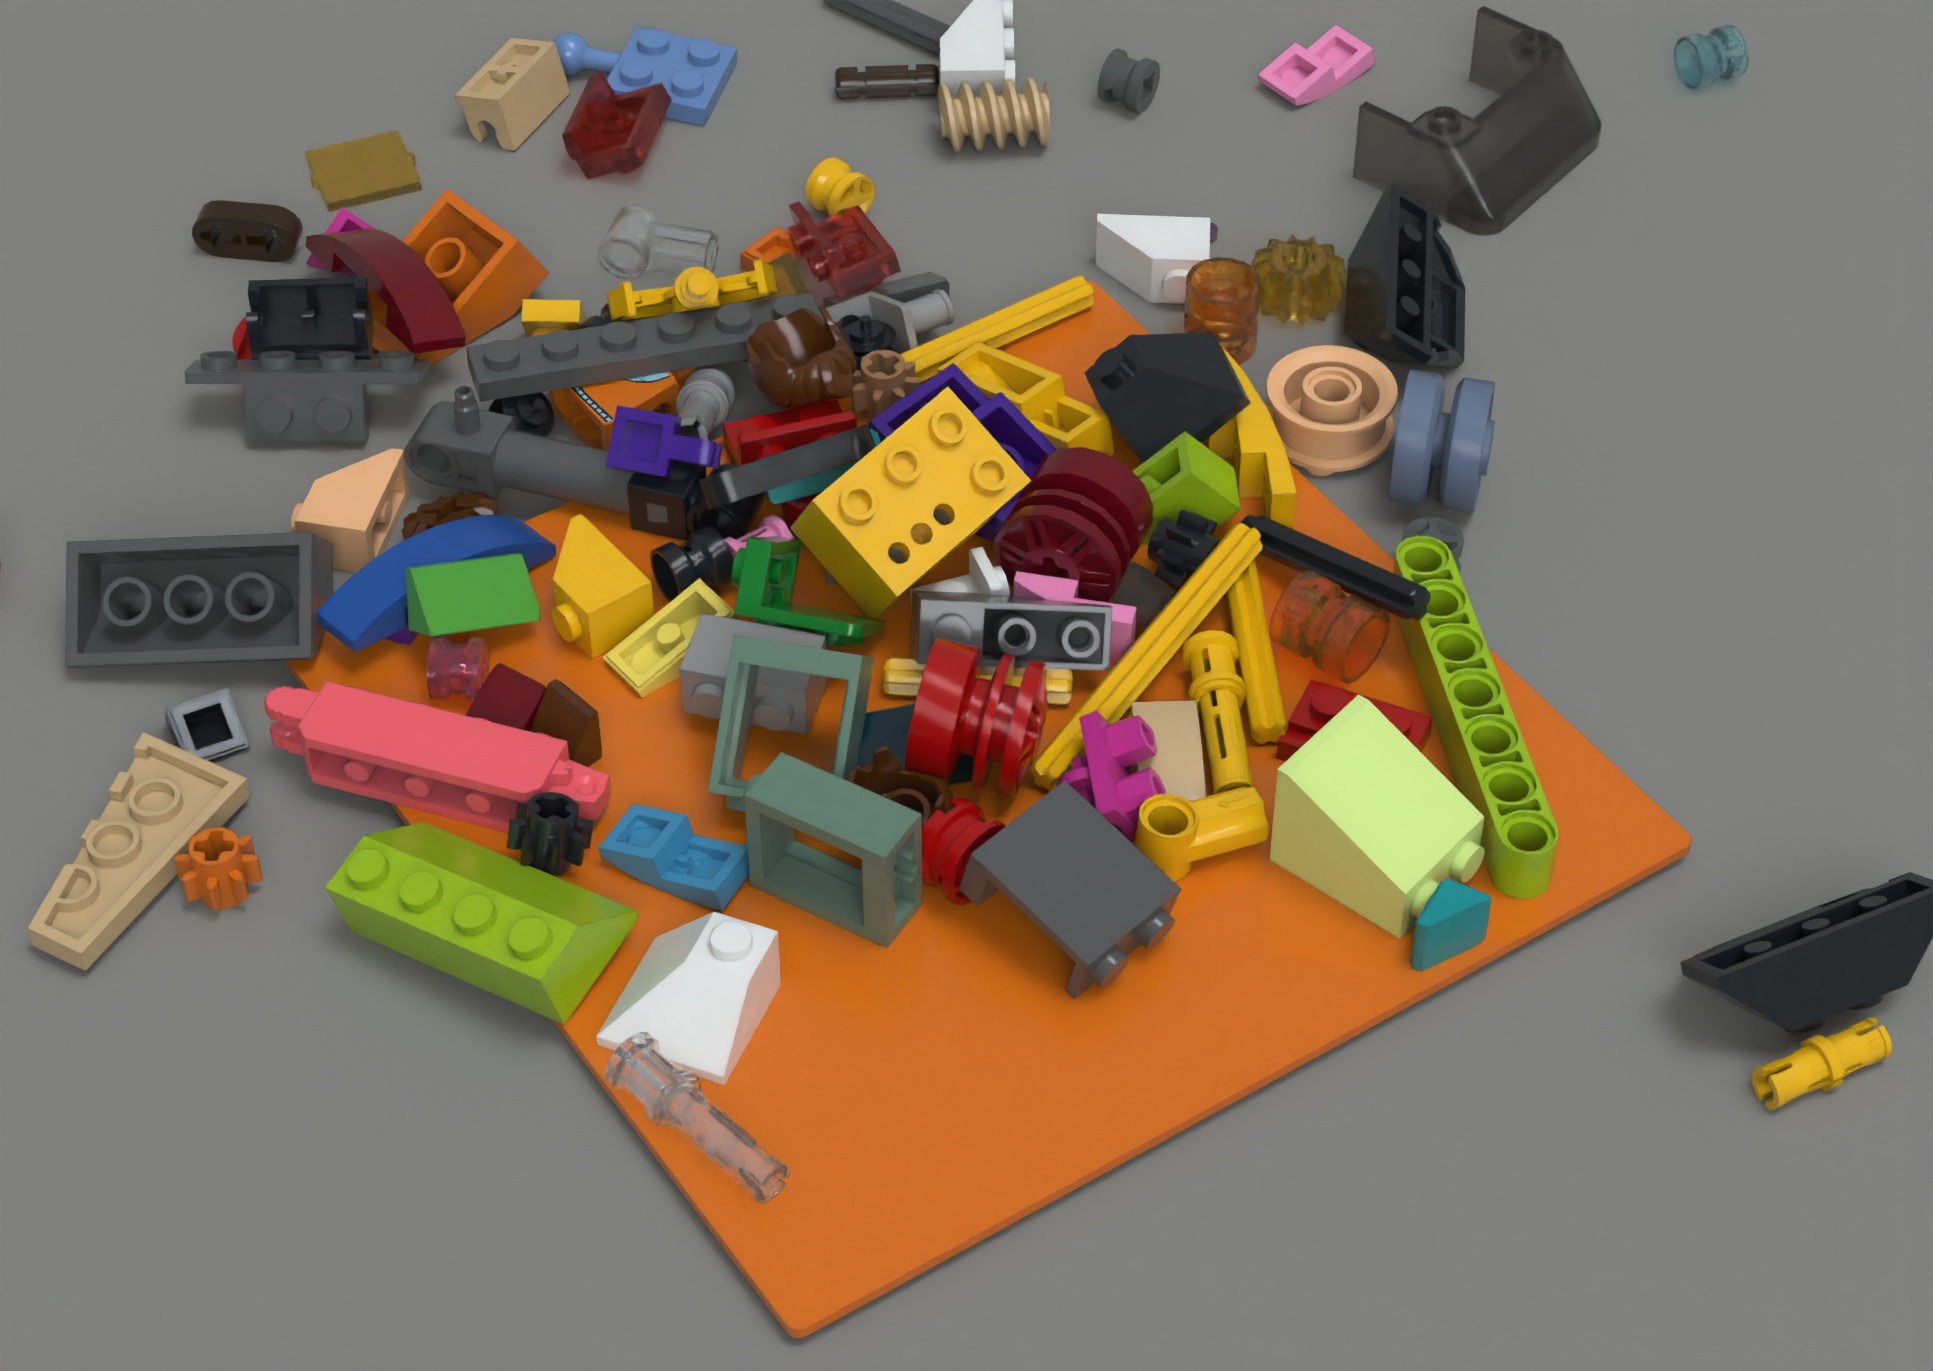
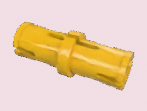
M1867 1017L1836 1034L1827 1037L1817 1034L1800 1043L1801 1049L1752 1070L1751 1083L1757 1098L1762 1101L1773 1095L1772 1098L1765 1100V1107L1775 1110L1793 1099L1820 1088L1822 1091L1827 1092L1842 1085L1844 1081L1842 1078L1849 1075V1073L1891 1056L1892 1042L1886 1028L1883 1025L1877 1027L1878 1020L1874 1017Z

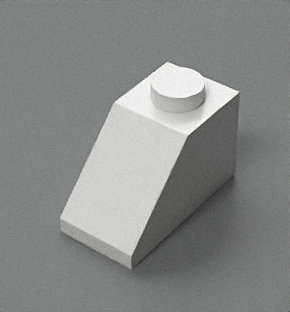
M1097 214L1096 266L1150 303L1207 305L1210 218Z

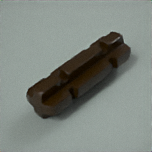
M916 64V70H908V65L865 66V72H858L857 67H840L836 69L835 73L836 94L840 99H859V93H866L867 98L909 97V91H917V96H935L938 94L937 89L940 84L939 70L935 64Z

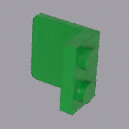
M781 536L747 538L746 548H739L732 568V584L739 586L734 614L752 617L754 623L798 631H805V628L813 629L815 634L826 635V644L840 647H851V643L864 645L866 637L883 634L884 620L792 602L802 540Z

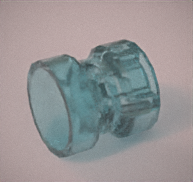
M1730 24L1710 30L1707 36L1699 33L1679 38L1675 44L1674 62L1681 81L1691 89L1709 85L1715 77L1723 80L1744 75L1748 67L1749 58L1745 39L1742 33Z

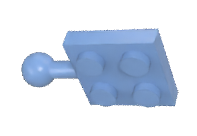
M636 26L621 54L591 48L582 36L571 32L562 33L552 41L556 43L565 75H576L585 68L610 74L602 87L603 105L705 127L737 66L736 47L718 44L708 39L699 40L667 33L657 28Z

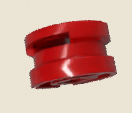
M960 797L950 800L949 806L953 809L946 814L937 809L921 829L923 843L922 882L932 887L940 886L945 899L958 906L972 903L959 889L971 853L1006 827V825L997 820L987 821L982 808L972 801Z

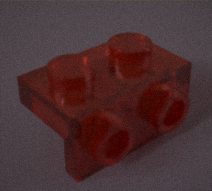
M602 72L591 75L562 134L567 153L578 163L587 179L617 171L628 173L637 169L647 158L650 147L672 101L671 97L662 83L616 96Z
M800 201L789 205L794 225L787 227V231L800 259L806 257L816 281L820 283L826 280L839 298L859 289L873 288L882 283L886 277L901 271L895 251L859 205L815 223Z

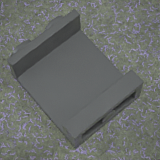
M1065 780L971 853L959 887L977 907L1000 890L1074 960L1076 964L1065 989L1074 999L1094 983L1101 988L1111 983L1129 962L1127 955L1142 944L1146 949H1151L1165 937L1175 923V919L1170 913L1181 891V888Z

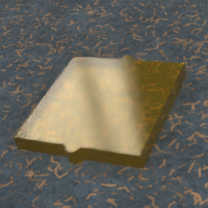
M398 130L305 151L306 160L313 174L311 176L312 187L320 190L329 212L340 210L342 207H353L422 190L421 180L414 167L416 165L415 154L407 152Z

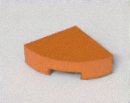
M779 226L740 253L741 269L746 272L755 270L754 260L763 259L766 264L773 265L776 286L780 291H784L796 275L797 259L791 236Z

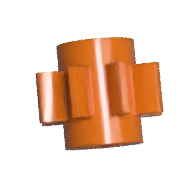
M225 827L205 829L196 835L190 836L189 854L177 855L174 859L186 900L191 902L200 898L201 902L212 908V910L227 909L241 902H246L249 891L248 883H256L263 879L259 856L255 855L252 837L246 835L238 839L233 831Z

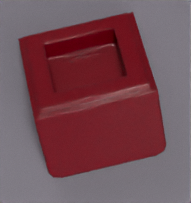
M498 663L487 676L465 716L483 718L493 723L530 732L546 687L502 663Z

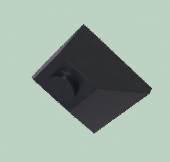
M1211 332L1129 335L1115 348L1108 349L1102 353L1095 364L1084 372L1099 405L1143 463L1185 431L1202 443L1251 404L1219 340Z

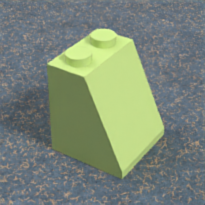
M1358 694L1277 769L1270 860L1400 939L1415 925L1416 920L1441 881L1448 878L1456 882L1461 881L1465 883L1477 872L1485 854V849L1480 846L1484 816L1368 699Z

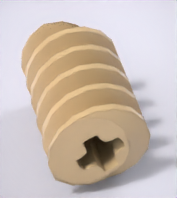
M1025 78L1021 94H1018L1012 80L1004 79L998 96H996L990 81H982L977 97H974L969 84L962 82L960 83L956 99L952 98L946 84H939L937 90L941 144L943 139L948 137L954 151L961 152L965 136H970L976 150L981 151L983 150L987 134H992L998 149H1004L1008 134L1014 133L1020 148L1026 147L1030 131H1035L1041 146H1047L1050 138V107L1046 81L1042 92H1039L1034 79Z

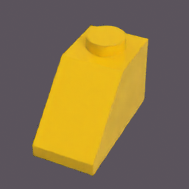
M579 514L571 518L553 576L556 607L552 609L551 614L560 635L567 642L574 640L593 660L612 650L654 615L652 583L585 516Z

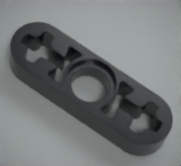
M865 424L699 479L698 481L709 510L860 460L876 446L869 424Z

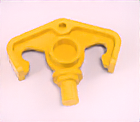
M758 259L753 262L754 271L717 279L709 270L703 267H691L685 269L677 278L673 279L674 286L633 291L631 282H620L619 288L607 293L611 321L638 320L660 317L674 312L686 313L718 308L726 304H736L775 295L778 291L773 265L766 264L763 259Z

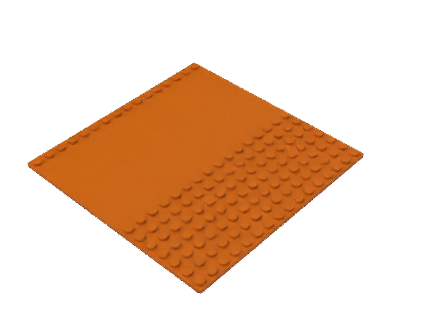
M1086 280L1087 283H1091L1094 290L1092 294L1094 303L1090 308L1000 347L998 350L1062 375L1065 396L1104 411L1099 405L1084 372L1095 364L1102 353L1108 349L1115 348L1129 335L1150 333L1093 281ZM851 396L843 399L826 398L817 402L823 403L838 400L843 412H853ZM791 406L790 408H786V409H784V410H782V411L790 410V409H794V408H799V407ZM862 411L853 412L857 420V427L869 424L870 420L863 415ZM1110 420L1114 454L1111 457L1128 466L1133 471L1143 462ZM723 436L712 440L723 445L720 465L733 464L724 444ZM1205 440L1202 442V444L1207 447ZM1232 457L1222 458L1233 466ZM1290 464L1297 492L1294 530L1393 573L1394 559ZM706 467L707 477L714 468ZM765 496L764 502L747 533L759 528L758 525L763 518L771 514L778 516L784 521L781 503L772 504ZM1262 497L1239 498L1241 510L1234 514L1226 524L1217 527L1213 536L1223 539L1235 524L1241 523L1248 515L1255 517L1262 515L1265 517ZM568 502L524 521L525 524L556 545V556L527 569L540 607L541 621L440 636H427L418 633L411 645L382 639L357 652H353L325 630L315 659L282 660L303 689L319 693L326 681L353 688H363L373 693L413 703H423L433 708L466 715L492 669L498 663H502L543 684L546 688L548 683L557 679L598 711L602 758L590 765L589 768L610 776L611 795L599 818L596 821L593 820L590 848L584 849L582 865L571 864L566 872L555 875V877L635 909L640 918L566 1024L563 1025L557 1021H552L786 1333L794 1338L807 1337L1679 860L1689 853L1692 838L1687 831L1489 649L1558 827L1559 838L1551 883L1548 889L1538 897L1516 899L1507 896L1495 887L1483 858L1474 876L1465 883L1458 881V883L1490 896L1491 906L1486 937L1475 947L1424 971H1418L1412 968V963L1410 962L1415 925L1399 939L1270 860L1277 769L1286 761L1276 759L1278 743L1268 741L1264 744H1259L1251 738L1244 701L1240 708V715L1247 744L1253 787L1255 786L1256 791L1264 802V811L1269 824L1267 840L1192 861L1190 871L1186 876L1175 881L1181 888V891L1170 913L1175 919V923L1165 937L1151 949H1146L1142 944L1127 955L1129 962L1111 983L1103 988L1094 983L1074 999L1065 989L1076 962L1000 890L978 907L973 902L958 906L945 899L940 886L932 887L922 882L921 907L890 946L885 948L750 886V876L747 877L723 911L661 891L629 875L601 857L598 846L632 804L685 814L689 818L694 835L745 845L747 839L745 812L725 808L726 795L708 793L720 719H709L701 715L683 712L680 677L641 698L605 663L603 656L608 652L592 660L574 640L567 642L560 635L553 622L551 611L556 607L553 576L570 519L579 514L585 516L651 581L654 615L669 603L654 577L650 562L651 550L670 542L681 546L682 543L687 541L631 529L630 515ZM789 530L795 539L800 540L792 530ZM974 534L912 588L969 574V550L982 546L992 566H998L994 559V542ZM802 542L792 602L868 617L840 584H827L825 567ZM1140 545L1138 551L1131 559L1130 566L1122 577L1117 590L1108 602L1136 607L1135 641L1180 590V587L1155 577V572L1160 564L1148 558V545ZM1261 554L1255 557L1286 720L1285 732L1288 728V721L1311 679L1432 717L1394 614ZM731 583L715 590L711 589L735 611L738 589ZM1008 583L1010 596L1014 597V589ZM910 590L877 618L885 621L883 634L866 637L864 645L851 643V647H840L826 644V650L875 657L857 769H861L870 763L873 759V752L882 746H888L892 757L899 758L905 769L906 746L917 697L890 696L886 694L883 687V673L887 659L891 657L913 658L909 654L912 610L910 607ZM1226 594L1222 596L1186 641L1199 632L1209 630L1223 631L1233 636ZM738 615L740 620L753 622L752 617ZM805 628L804 632L814 633L815 630ZM1183 644L1134 702L1189 701L1188 690L1193 681L1191 672L1183 663L1181 654ZM1204 650L1203 657L1209 660L1208 650ZM1237 660V662L1235 663L1236 674L1240 676ZM1109 666V671L1071 669L1073 675L1072 698L1070 703L1065 706L1048 705L1036 758L1114 666ZM828 677L808 735L783 730L773 731L762 726L750 724L741 779L750 780L755 774L759 772L764 773L781 752L832 774L847 680ZM1130 707L1119 721L1131 718ZM1198 714L1207 797L1213 795L1214 786L1206 749L1202 716ZM1432 719L1431 735L1422 754L1458 789ZM961 754L950 779L946 780L952 790L954 799L963 797L982 808L987 821L997 820L1006 826L1050 792L1044 787L1039 788L1032 781L1033 774L1029 767L1021 781L1016 796L1012 797L998 793L1001 763L993 762L985 787L983 789L972 787L971 768L973 756ZM1134 764L1130 765L1131 773H1136ZM390 803L406 826L425 822L519 862L521 860L522 849L514 850L507 848V832ZM1111 823L1115 828L1119 830V826L1115 825L1114 823ZM794 829V840L862 870V860ZM712 912L721 913L778 931L781 986L725 1086L597 1045L596 1036L655 937Z

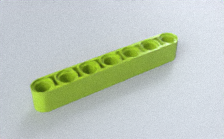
M1430 536L1406 538L1399 543L1395 551L1393 573L1426 587L1431 599L1426 605V615L1420 620L1413 618L1405 620L1399 616H1396L1457 787L1484 816L1480 846L1485 849L1484 861L1495 887L1507 896L1516 899L1538 897L1548 889L1551 883L1559 838L1558 827L1452 552L1445 543Z

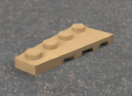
M142 732L133 748L135 759L127 772L119 771L108 790L110 801L99 820L91 819L80 837L83 847L73 864H65L27 927L32 946L86 971L178 874L174 859L177 855L189 854L190 836L196 835L205 829L222 827L251 796L246 777Z

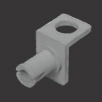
M940 289L933 290L927 295L905 303L870 291L826 308L836 324L846 315H854L858 320L861 316L868 315L873 320L889 324L896 332V339L890 347L898 354L918 346L916 335L943 325H950L955 317L954 308L949 296L944 290Z

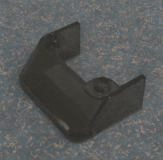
M1482 6L1477 10L1469 81L1501 96L1474 119L1452 107L1440 106L1424 112L1413 122H1409L1365 101L1359 106L1353 178L1383 192L1393 183L1436 210L1439 219L1468 233L1484 236L1497 234L1506 229L1594 152L1599 145L1602 121L1559 40L1548 32L1537 30Z

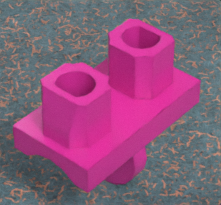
M1094 711L1079 718L1086 756L1073 758L1070 762L1072 770L1063 774L1058 779L1056 786L1065 780L1110 823L1119 826V831L1133 843L1135 842L1140 806L1147 798L1156 794L1166 793L1160 776L1151 767L1134 774L1131 773L1130 765L1156 755L1158 750L1155 735L1151 727L1139 715L1109 724L1098 711Z

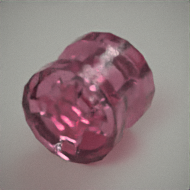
M432 636L427 658V687L430 699H446L450 694L456 693L464 694L468 700H474L489 675V650L486 638L471 637L465 643H453L448 636Z

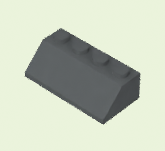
M313 532L69 541L66 546L65 667L83 668L315 659L325 631L317 623L316 612L333 594V544Z

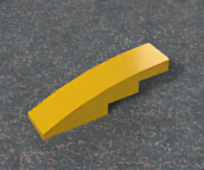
M1223 348L1251 404L1206 439L1207 448L1220 458L1232 457L1239 498L1262 497L1265 517L1294 529L1297 492L1286 449L1268 408L1242 368Z

